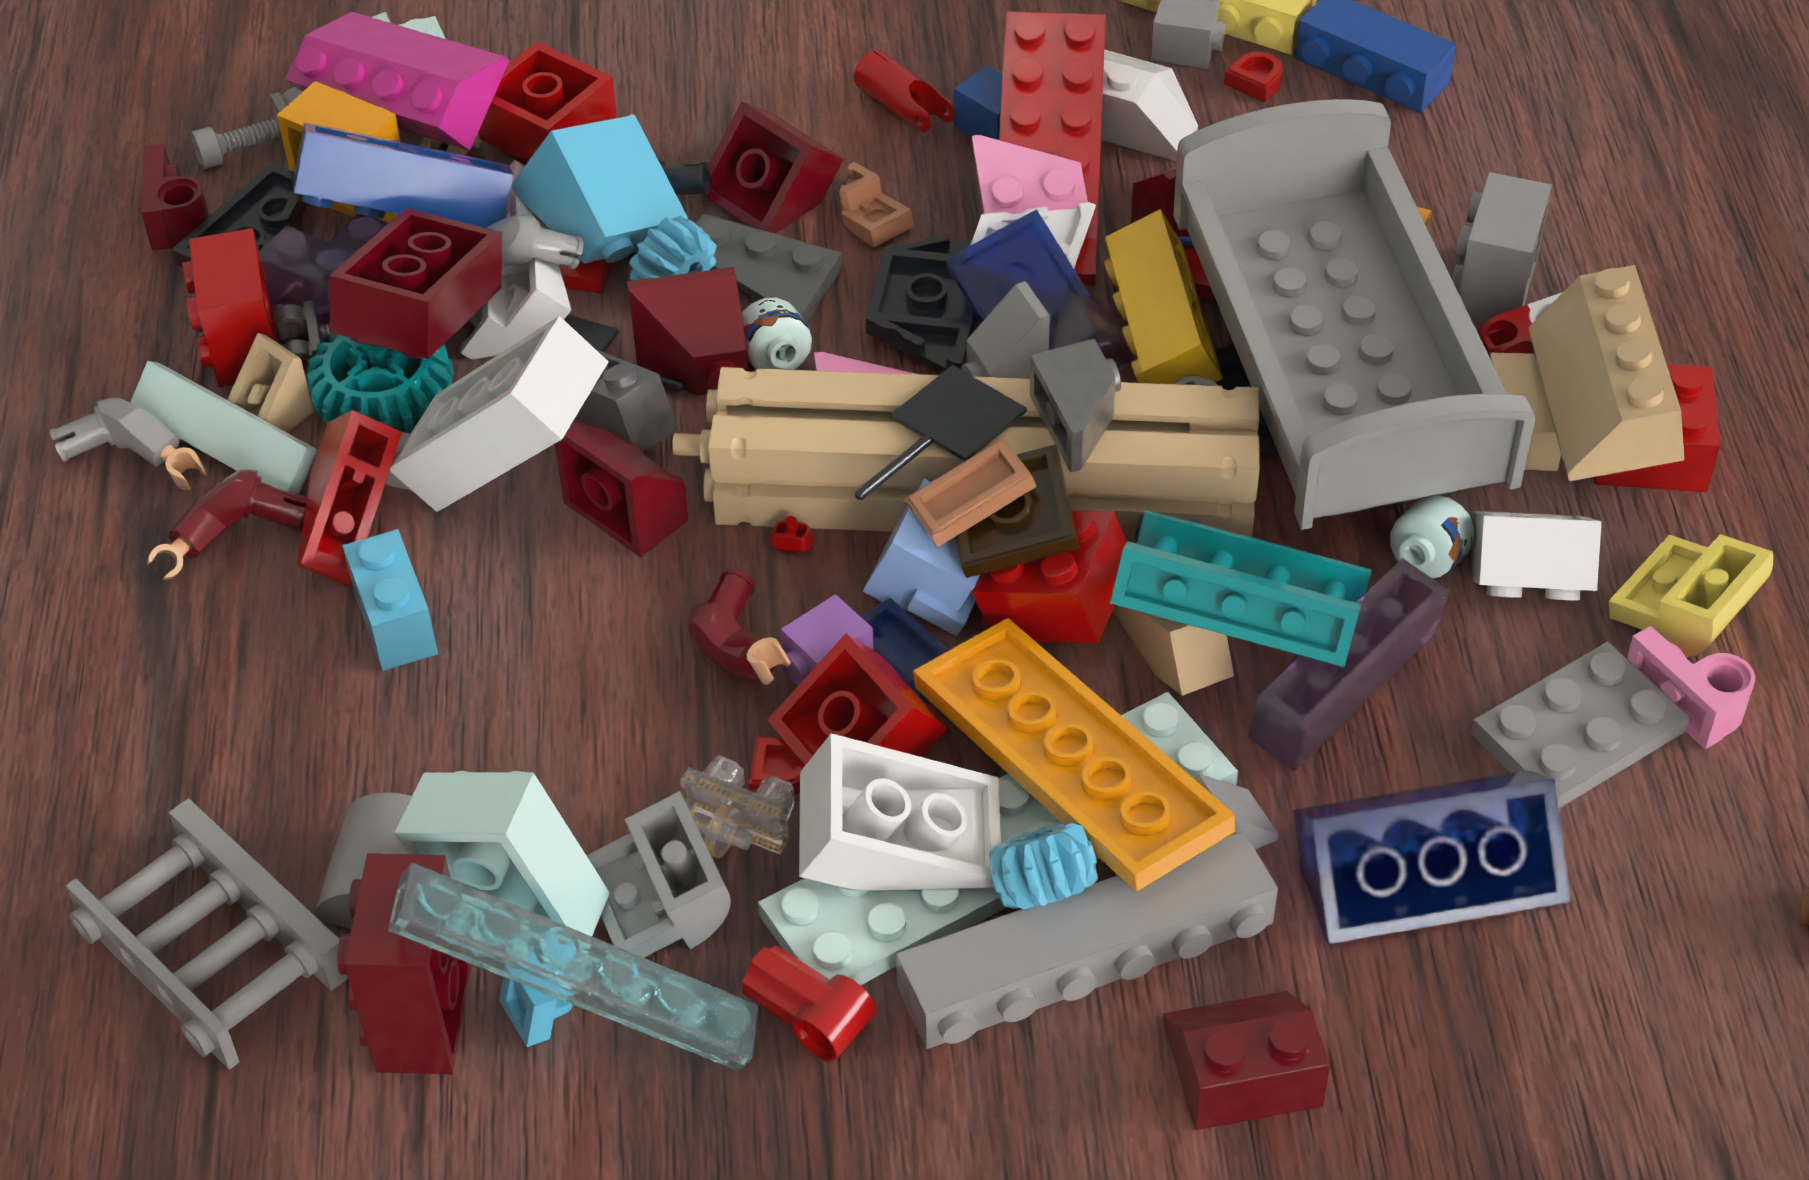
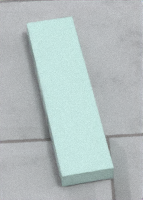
M147 361L130 402L154 415L179 439L234 470L249 469L258 471L257 475L262 477L261 482L296 494L300 493L318 449L161 363Z

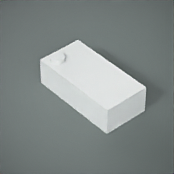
M558 316L437 393L393 460L390 472L436 512L442 510L562 440L609 361Z

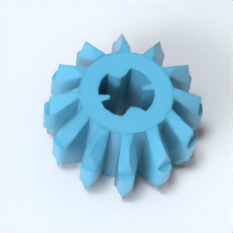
M681 216L672 220L666 217L661 220L657 229H648V236L643 242L637 243L638 253L629 262L633 268L630 279L635 281L710 270L716 263L713 255L717 245L693 221H687Z
M1060 823L1051 827H1042L1031 832H1023L1020 836L1006 839L1004 843L996 845L989 853L990 875L995 892L999 893L1003 906L1011 909L1021 908L1026 910L1034 906H1045L1055 901H1064L1066 897L1082 893L1084 889L1091 887L1098 879L1095 865L1097 860L1092 842L1088 840L1083 826L1074 823L1066 825Z

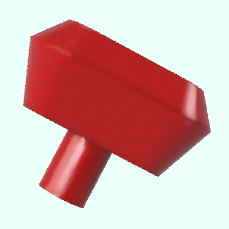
M787 516L785 521H779L775 524L770 534L769 544L776 550L803 553L812 547L815 535L807 524L796 522L794 516Z

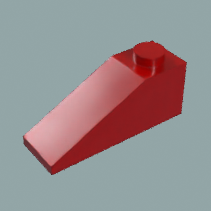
M354 410L327 423L310 474L297 566L345 586L352 585L342 545L368 538L402 434L401 431Z

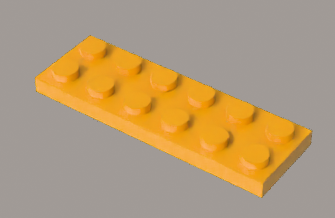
M1009 618L913 670L915 688L1061 823L1065 825L1074 823L1083 826L1088 840L1092 842L1095 854L1136 892L1235 832V814Z

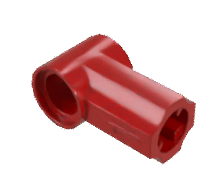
M777 945L769 949L764 947L751 960L749 969L741 981L744 995L790 1024L794 1034L803 1046L812 1054L825 1061L832 1062L836 1060L877 1013L876 1005L871 996L853 979L839 974L828 979Z

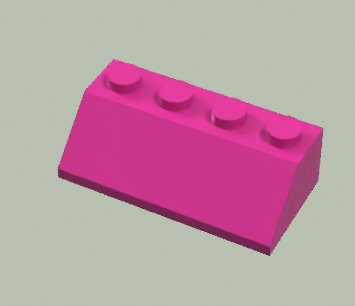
M350 12L304 36L285 80L301 92L317 81L395 113L398 129L470 151L510 60L502 55Z

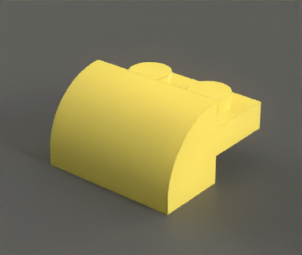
M1721 534L1709 547L1668 535L1609 600L1610 618L1641 630L1652 626L1668 642L1678 646L1686 658L1699 655L1708 648L1768 579L1773 567V551Z

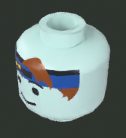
M777 297L763 298L750 304L741 313L747 360L756 370L757 368L796 370L805 362L811 351L812 336L804 319L788 301Z
M1440 495L1426 496L1412 504L1396 520L1390 533V547L1395 559L1408 572L1426 579L1439 578L1453 570L1469 553L1475 539V527L1470 515L1456 501Z

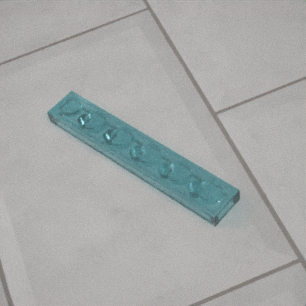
M411 863L400 875L388 931L739 1071L752 1060L758 1013L757 1004L415 863Z

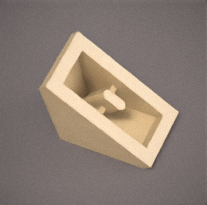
M257 333L227 400L277 428L289 432L314 413L302 361L265 334Z

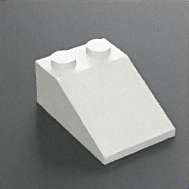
M832 733L801 770L799 877L856 891L994 888L990 875L989 853L996 845L1001 844L998 777Z

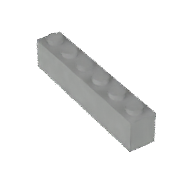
M1242 831L1225 837L1137 892L1117 875L1094 883L1091 887L1084 889L1082 893L1066 897L1064 901H1055L1045 906H1034L1026 910L1021 909L896 953L897 990L926 1049L943 1043H960L970 1038L976 1031L1004 1021L1017 1022L1023 1020L1035 1010L1061 1000H1078L1091 993L1097 987L1122 978L1126 980L1139 978L1149 972L1152 967L1180 957L1183 959L1194 958L1204 953L1210 946L1232 938L1252 937L1261 932L1266 926L1273 924L1278 887L1245 832Z

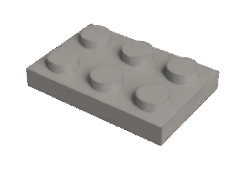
M1606 642L1474 719L1471 735L1550 813H1553L1685 733L1690 717L1609 642Z

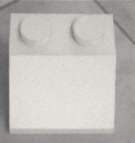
M1470 511L1469 515L1475 527V539L1471 547L1472 581L1479 585H1487V595L1522 597V587L1545 588V598L1580 600L1581 590L1597 591L1601 521L1584 516Z

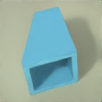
M635 115L552 130L511 185L515 195L550 230L583 237L582 255H575L584 264L605 259L607 263H614L626 258L633 252H638L637 243L645 240L648 236V229H657L661 220L666 217L672 220L681 216L688 220Z

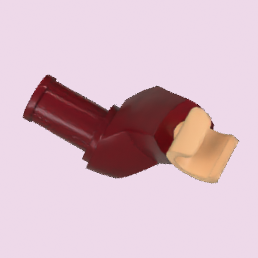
M249 469L238 470L214 485L189 508L169 531V539L172 544H162L155 547L148 556L147 565L160 553L172 555L176 563L175 568L163 580L172 579L181 570L184 555L188 558L197 557L227 528L240 522L242 517L248 518L249 514L277 522L297 531L305 513L307 496L261 482L262 477L257 475L258 471Z
M727 569L726 572L723 571L721 573L719 582L708 602L696 605L691 609L688 631L699 649L724 671L736 677L760 680L764 685H768L774 680L771 674L774 668L780 664L787 667L791 664V661L777 639L771 637L763 639L742 629L738 622V617L747 600L753 594L755 584L746 573L737 569Z

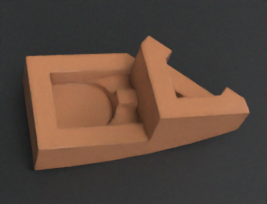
M856 162L848 165L847 184L841 185L839 191L843 209L841 214L845 227L873 248L914 227L911 209L882 193L879 175Z

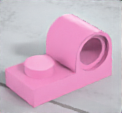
M1652 626L1633 635L1627 660L1690 717L1686 733L1703 749L1706 750L1721 741L1723 737L1735 731L1741 725L1756 679L1754 670L1748 662L1732 654L1715 653L1692 664L1678 646L1668 642Z

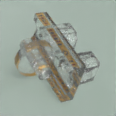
M719 755L702 772L690 767L687 769L680 780V784L686 790V803L700 833L705 834L704 841L711 856L721 858L731 845L747 850L751 843L777 854H782L789 843L788 819L795 804L794 789L791 783L771 776L765 778L756 793L742 788L745 783L744 769L737 762Z

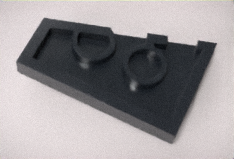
M270 162L172 248L176 265L182 267V262L191 261L189 239L253 228L265 278L267 279L308 203L302 201L303 195L294 193L292 184L294 171Z

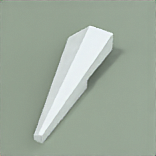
M516 160L509 166L514 174L512 183L525 167ZM511 187L505 218L521 215L534 216L541 228L548 229L515 195ZM532 257L530 262L526 261L522 265H507L501 271V289L468 320L476 328L469 338L462 343L460 353L471 360L497 356L558 316L564 320L570 313L571 306L559 264Z

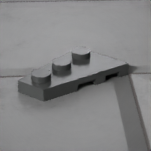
M702 214L696 223L717 245L713 255L716 263L710 270L734 267L737 288L750 295L752 303L763 298L774 297L788 301L799 312L806 324L843 268L842 252L707 214Z

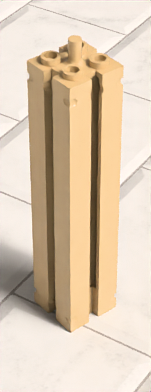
M721 367L718 389H709L707 394L706 417L707 422L712 423L711 430L702 429L701 434L674 433L673 455L700 456L701 463L710 464V468L705 470L704 500L706 502H714L716 525H738L741 522H748L751 526L774 527L777 522L785 521L787 516H794L796 522L805 523L813 529L892 532L908 506L905 498L917 491L924 478L932 482L964 462L932 443L865 499L858 500L855 497V491L922 438L921 435L892 419L891 413L939 375L758 368L754 372H747L743 368ZM975 377L1027 408V412L979 452L1003 437L1016 455L1055 444L1030 397V379ZM1121 382L1120 391L1115 392L1114 417L1083 468L1070 473L1059 452L1071 511H1114L1124 537L1128 542H1135L1139 517L1146 510L1188 521H1199L1203 525L1252 537L1254 502L1257 497L1260 470L1258 436L1259 387H1236L1233 390H1225L1222 386Z

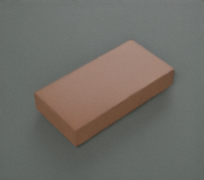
M1003 437L907 496L905 500L916 519L938 548L1034 489L1036 484L1031 473Z

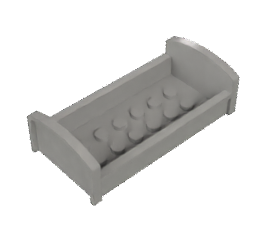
M1333 99L1265 108L1202 128L1183 137L1178 143L1173 216L1179 230H1188L1251 387H1259V407L1295 492L1294 514L1301 530L1312 528L1313 518L1329 517L1417 500L1426 496L1448 494L1457 490L1506 481L1509 489L1521 488L1535 422V414L1527 398L1521 395L1507 394L1388 148L1391 119L1384 105L1379 102Z

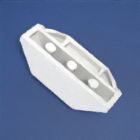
M1104 49L1101 140L1177 162L1179 141L1183 137L1198 131V124L1172 68Z

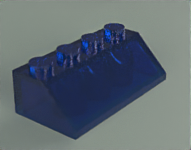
M1531 770L1293 810L1301 871L1325 941L1329 944L1571 902L1555 779Z

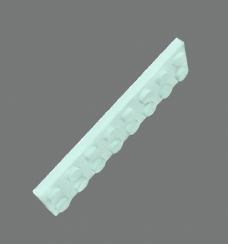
M1169 692L1121 715L1192 778L1201 774L1233 785L1237 784L1238 770ZM1009 774L998 778L1001 844L1006 839L1022 835L1023 832H1031L1042 827H1051L1061 823ZM806 878L758 902L759 917L783 950L828 979L837 974L845 975L859 985L896 967V953L967 929L1007 908L1003 906L1000 895L995 892V888L856 891Z

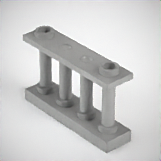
M188 798L169 812L177 835L171 841L173 847L103 898L98 900L76 878L65 885L75 908L69 914V918L79 934L89 944L99 940L183 1023L181 1030L185 1038L201 1056L205 1057L212 1052L230 1070L239 1063L229 1034L231 1028L301 975L309 978L314 974L331 991L346 981L348 975H342L338 970L337 954L340 939ZM200 866L209 874L210 883L136 937L117 919L187 867L195 870ZM237 901L246 910L247 919L176 972L172 973L154 956L155 953L223 903L232 905ZM275 937L285 947L286 955L212 1011L192 993L194 989L261 939L269 942Z

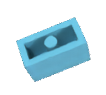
M396 529L342 545L353 590L382 671L438 655L429 609L399 530Z

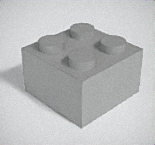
M1489 172L1483 193L1473 191L1466 222L1473 223V226H1462L1456 249V256L1460 257V261L1464 262V266L1456 264L1452 276V281L1472 322L1484 324L1488 319L1525 305L1537 263L1552 184Z

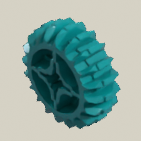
M331 333L330 342L317 344L316 356L309 359L307 386L313 409L318 414L319 419L324 420L326 424L354 410L396 430L411 433L413 427L417 425L435 395L453 383L452 376L454 372L451 359H448L445 345H442L429 359L411 358L403 355L400 351L374 344H359L353 341L352 338Z

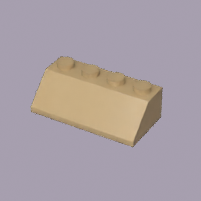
M1636 266L1609 268L1600 272L1578 276L1529 327L1531 343L1568 480L1574 481L1684 461L1681 408Z

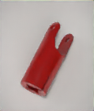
M879 49L870 51L857 64L854 72V83L856 86L919 131L926 132L930 129L931 120L929 115L934 114L946 123H950L955 119V108L950 100L885 52Z

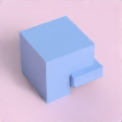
M924 478L917 490L929 484L930 481ZM907 506L895 525L863 592L902 613L907 607L906 610L957 637L976 602L972 591L980 575L966 578L961 568L956 537L937 548L909 506Z

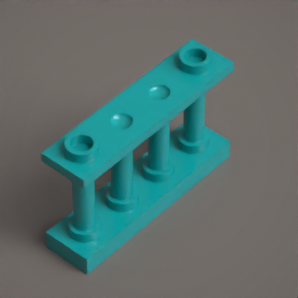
M1146 510L1137 544L1127 541L1123 548L1110 604L1344 667L1372 569Z

